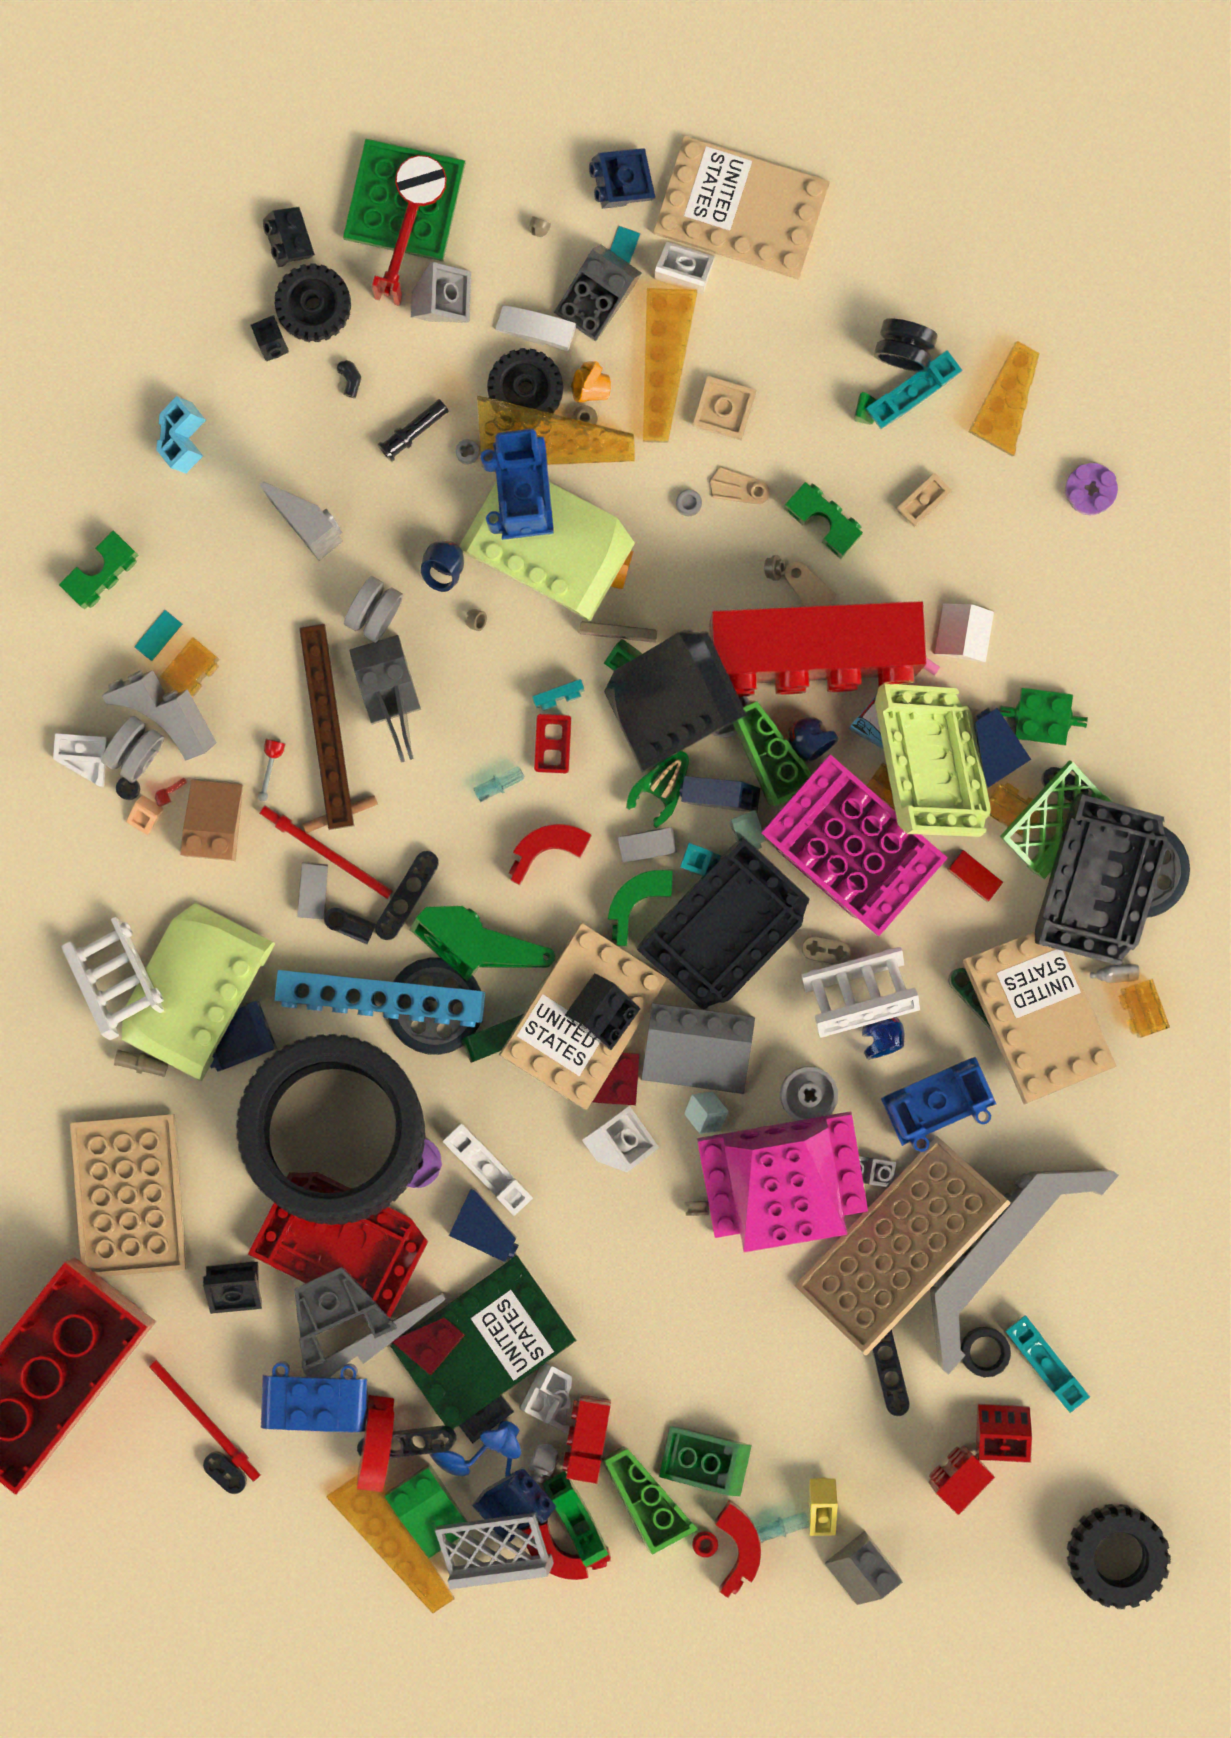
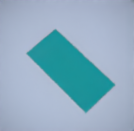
M619 226L610 251L630 264L641 233Z
M164 610L135 645V648L150 661H153L183 624Z

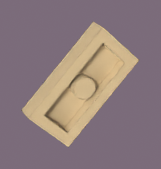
M934 473L898 506L897 510L915 527L951 494L952 490Z

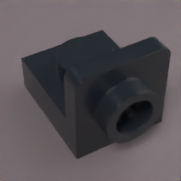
M274 315L250 325L265 361L279 358L289 352Z

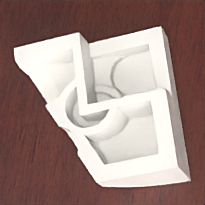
M544 1364L539 1368L520 1410L568 1433L569 1425L566 1424L567 1409H570L571 1404L569 1391L572 1385V1376L551 1365Z

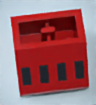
M977 1404L975 1450L977 1459L1031 1463L1032 1427L1030 1407Z

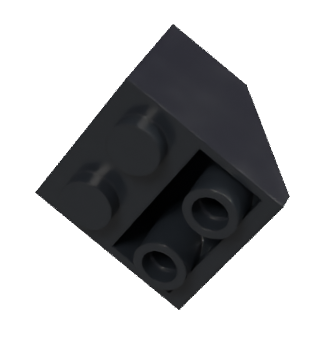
M594 973L565 1016L579 1029L607 1049L612 1050L641 1008L615 983Z

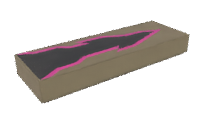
M585 621L580 623V634L654 643H656L657 639L656 629Z

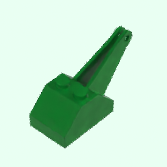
M464 906L425 907L415 918L410 928L411 932L466 981L472 977L479 967L547 968L555 960V953L551 948L483 928L478 914L470 908L467 910ZM543 955H546L548 957V960H545L543 958Z

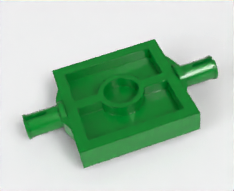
M1021 688L1020 699L1016 708L1000 706V710L1010 712H1000L1003 717L1014 718L1016 725L1015 735L1020 740L1066 746L1067 735L1071 726L1086 728L1087 723L1077 721L1088 722V717L1073 716L1071 709L1072 694Z

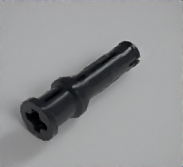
M438 399L403 429H395V434L384 443L379 442L377 444L388 460L393 462L397 454L405 448L409 449L416 437L448 413L449 410Z

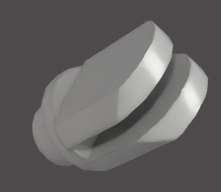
M541 1444L534 1450L529 1464V1469L534 1471V1474L530 1475L534 1481L542 1484L545 1482V1479H543L544 1475L551 1477V1474H553L558 1460V1452L555 1447L550 1444Z

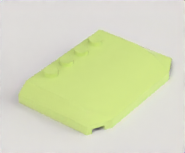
M496 481L459 545L463 553L495 568L591 621L634 546L635 542L617 517L549 482L554 534L502 540V533H491L486 522L488 513L492 511L500 513Z
M883 684L878 687L875 707L897 822L906 834L980 837L986 833L987 828H984L986 818L990 816L991 807L972 713L968 706H962L956 696L959 694L957 688Z
M194 903L171 921L145 969L153 987L158 988L164 999L161 1002L164 1011L159 1013L150 1005L122 1020V1040L202 1081L214 1060L212 1056L257 971L260 966H264L275 943ZM141 983L134 989L126 1006L146 996Z

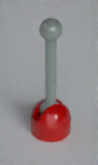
M269 739L265 740L264 752L269 757L262 791L258 794L260 801L268 799L266 792L274 759L279 758L283 754L285 743Z

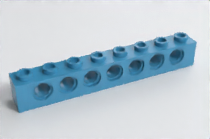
M278 970L274 1001H281V1007L297 1008V1003L307 1004L308 1010L322 1011L323 1006L333 1007L332 1012L348 1014V1009H357V1015L373 1016V1011L383 1012V1018L399 1019V1014L409 1015V1020L424 1022V1017L435 1018L434 1023L450 1025L451 1019L460 1020V1026L475 1027L476 1022H483L486 992ZM305 983L309 987V994L307 997L301 998L298 994V988ZM328 986H331L335 991V996L330 1001H327L323 996L324 989ZM353 989H357L360 992V1000L355 1004L349 1000V993ZM381 991L385 994L386 1001L382 1006H377L374 1002V996ZM404 994L409 995L412 1000L410 1007L407 1009H403L399 1004V1000ZM429 997H434L437 1001V1007L432 1012L425 1008V1001ZM458 999L462 1002L463 1009L459 1014L455 1015L452 1013L450 1005L454 1000Z

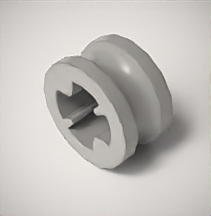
M465 439L458 443L456 455L461 463L466 465L472 464L478 459L479 449L473 440ZM468 446L473 447V456L463 457L461 449H467Z

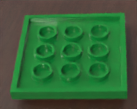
M365 139L343 239L394 251L408 206V202L398 193L396 173L400 165L408 158L417 155L429 156L437 160L444 168L447 178L446 189L441 198L435 203L419 206L405 253L444 261L465 168V160Z

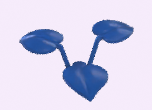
M502 1421L498 1429L482 1432L480 1439L484 1445L470 1460L465 1461L463 1456L452 1451L429 1455L447 1473L455 1476H467L470 1473L469 1467L489 1448L507 1457L505 1477L511 1474L512 1459L519 1458L521 1455V1449L516 1439L519 1428L511 1422Z

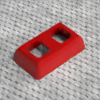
M537 715L534 764L536 772L565 774L569 772L571 717L569 715ZM548 724L561 725L562 738L559 740L547 739L545 737L546 726ZM546 750H559L561 752V763L559 765H546L544 763V752Z

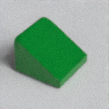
M862 392L859 395L854 420L855 422L872 425L874 420L866 411V408L877 399L866 392Z
M621 639L604 661V664L614 671L642 653Z

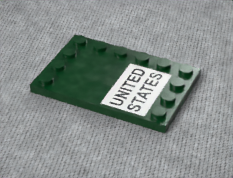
M516 1255L411 1331L413 1332L442 1318H446L465 1334L432 1375L428 1374L395 1344L390 1347L443 1424L454 1430L575 1343L577 1339L519 1256Z

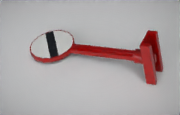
M417 155L408 158L400 165L396 173L398 193L408 202V206L388 271H385L383 278L379 276L374 277L372 288L376 300H380L382 294L393 296L394 305L400 306L402 292L398 282L400 277L398 273L419 206L435 203L441 198L446 189L447 178L444 168L437 160L429 156Z

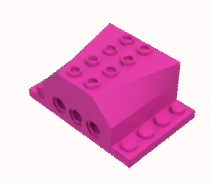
M831 754L827 756L761 832L764 837L777 847L776 850L849 915L859 919L877 936L884 932L947 860V857L923 835L906 834L898 825L896 812Z
M851 1111L697 1138L714 1236L719 1238L740 1234L743 1252L847 1235L844 1216L868 1212Z

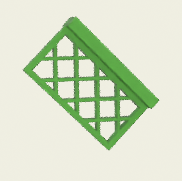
M1070 760L1000 836L1027 864V867L1043 879L1052 872L1066 820L1063 821V808H1070L1072 802L1064 803V790H1074L1075 799L1081 789L1089 788L1092 791L1091 797L1112 802ZM1072 770L1075 773V785H1065V777ZM1052 791H1058L1057 804L1047 805L1048 795ZM1048 809H1057L1056 821L1046 822ZM1036 810H1041L1040 823L1030 824V815ZM1056 826V834L1051 839L1045 840L1046 827ZM1040 828L1039 840L1029 841V829ZM1023 829V842H1013L1010 837L1017 830ZM1039 845L1038 854L1031 860L1028 857V847Z

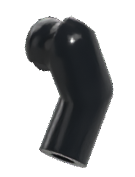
M349 360L340 361L337 365V371L347 380L344 396L355 399L361 382V375L353 362Z

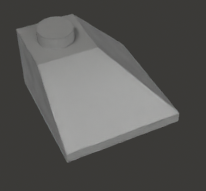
M435 262L429 263L412 291L411 317L429 322L468 323L470 318L471 272Z

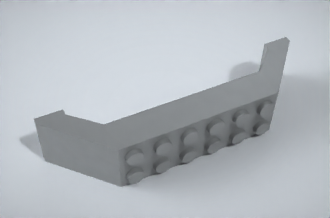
M1108 1169L1036 1171L1029 1174L1024 1173L1015 1183L1017 1188L1014 1192L1004 1195L1010 1202V1205L930 1288L938 1365L943 1371L949 1375L965 1356L960 1348L959 1313L1060 1195L1094 1192L1103 1195L1119 1176L1117 1173Z

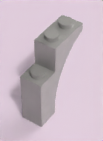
M153 670L144 674L142 671L135 672L128 677L129 680L124 682L122 678L110 683L108 685L110 689L102 695L107 705L125 706L155 721L172 738L185 761L205 754L217 743L188 689L179 693L173 690L166 694Z

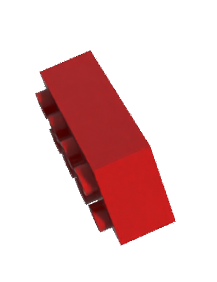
M923 601L712 611L709 632L711 640L738 697L755 695V690H757V683L775 682V694L777 695L806 693L809 681L826 680L827 692L858 690V685H862V678L878 677V687L883 684L909 685V683L914 682V676H917L926 665Z
M76 1257L63 1263L0 1344V1483L15 1495L30 1484L157 1322Z

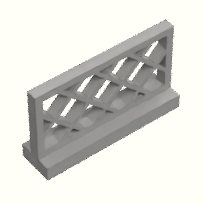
M535 1513L437 1526L435 1529L450 1575L447 1580L450 1589L548 1577L554 1564L552 1555L547 1554ZM529 1522L532 1532L530 1535H527L517 1529V1525ZM501 1526L508 1530L509 1533L504 1539L492 1532V1529ZM476 1529L483 1533L484 1537L479 1542L469 1536L468 1532ZM445 1533H453L458 1536L460 1540L457 1545L446 1540ZM511 1534L525 1541L521 1548L508 1541ZM487 1537L500 1544L496 1552L483 1544ZM463 1540L476 1547L472 1555L459 1548ZM529 1543L538 1549L539 1555L531 1556L523 1550ZM505 1547L515 1553L516 1556L513 1559H507L499 1553ZM480 1550L492 1557L490 1562H482L475 1558V1555ZM456 1553L468 1562L466 1565L455 1566L452 1558L453 1555Z

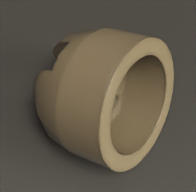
M532 216L529 224L530 233L533 236L543 237L549 231L551 223Z
M473 609L466 613L468 617L467 620L465 619V624L470 629L481 631L485 627L487 615L484 611Z

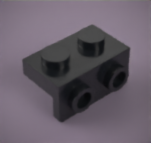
M300 207L274 210L263 219V229L268 236L271 254L276 261L277 267H283L291 261L309 259L315 255Z

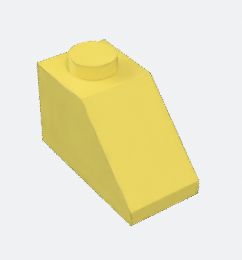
M836 1478L810 1479V1536L836 1535L838 1506Z

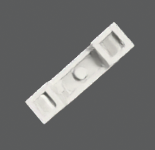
M462 1123L443 1140L445 1145L489 1188L513 1216L533 1199L513 1175Z

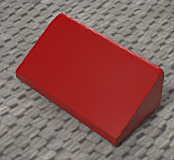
M964 850L947 869L986 902L991 900L1003 884V881Z

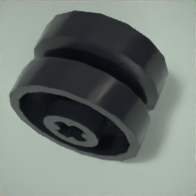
M895 318L885 319L880 331L884 340L877 342L874 357L881 362L900 369L915 372L928 371L931 355L927 351L935 348L938 337L937 333L915 322Z

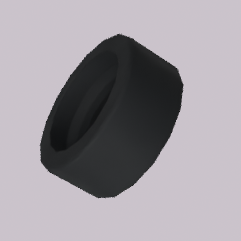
M977 1327L971 1330L963 1338L960 1347L961 1351L965 1354L962 1359L965 1367L973 1374L984 1378L994 1377L1002 1373L1008 1366L1011 1357L1010 1345L1006 1337L990 1327ZM980 1337L993 1338L1000 1346V1358L991 1367L978 1366L971 1358V1346Z

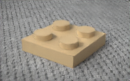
M707 376L693 426L742 441L757 390Z

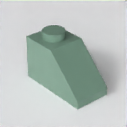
M755 810L730 820L729 824L736 841L744 836L757 849L762 848L760 843L765 842V837L761 834L762 828Z

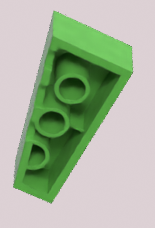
M750 700L742 704L747 716L733 723L768 805L777 806L790 800L812 773L793 750L788 740L779 732L777 726L757 701Z
M623 1446L601 1458L648 1552L652 1555L698 1530L628 1448Z

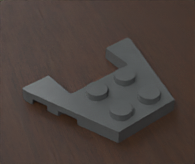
M344 1267L295 1288L303 1371L327 1361L316 1335L352 1318L364 1314L374 1338L397 1329L396 1324Z

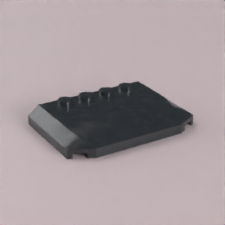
M683 630L614 670L604 690L642 773L661 764L664 760L716 731L747 716L711 637L705 631L697 633L692 630Z
M1078 793L1070 806L1035 927V943L1121 965L1124 962L1122 959L1130 950H1134L1140 942L1166 854L1168 840L1167 836L1164 835V817Z
M743 836L727 850L643 938L637 950L696 1005L704 1010L711 1005L729 1001L802 926L805 910L810 898Z

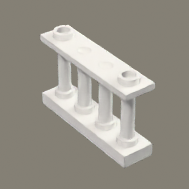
M116 917L111 919L115 930L82 948L81 946L77 947L72 942H68L61 946L101 1035L109 1040L119 1036L116 1030L119 1022L151 1005L159 1013L164 1011L161 1004L164 999L158 988L153 987L130 938L133 935L127 922L123 923ZM121 940L126 952L93 970L88 968L85 962L88 960V956ZM129 961L131 962L136 974L103 992L98 990L95 984L98 982V978ZM141 983L146 994L145 997L114 1014L108 1012L105 1006L108 1004V1000Z
M901 947L886 949L880 953L801 974L805 993L814 990L821 1014L815 1015L820 1038L920 1010L916 988L906 989L899 967L904 965ZM889 970L896 993L881 996L874 974ZM864 977L871 1000L856 1003L849 980ZM839 983L846 1007L831 1010L824 987Z

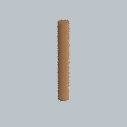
M375 795L351 804L352 812L355 814L378 805ZM326 815L303 823L306 833L328 825Z

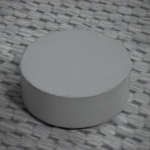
M685 490L678 495L676 507L682 515L694 516L701 509L702 500L696 491Z

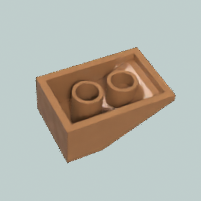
M191 780L183 826L181 856L236 861L243 792L242 784Z

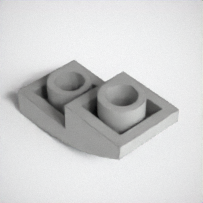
M672 827L618 837L623 863L677 852Z
M302 862L297 917L323 919L328 864Z
M859 1156L863 1183L889 1187L893 1183L896 1162Z

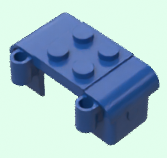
M534 429L497 433L495 443H493L494 451L486 449L480 455L484 470L496 472L500 513L492 511L487 514L486 522L489 531L493 534L502 533V540L554 534L544 437H537Z
M976 1057L960 1062L881 1098L901 1145L903 1146L911 1142L913 1148L920 1152H924L929 1148V1140L925 1135L970 1115L973 1116L975 1122L987 1124L991 1120V1113L987 1110V1107L996 1105V1101ZM983 1111L986 1114V1118L980 1121L978 1115ZM919 1139H923L925 1142L922 1148H918L916 1145Z
M280 1361L273 1367L272 1376L263 1375L261 1428L296 1431L365 1432L367 1378L356 1379L358 1369L354 1364H346L341 1370L340 1378L288 1376L290 1366L285 1361ZM277 1367H284L285 1374H280L277 1371ZM345 1369H351L354 1373L353 1376H347Z

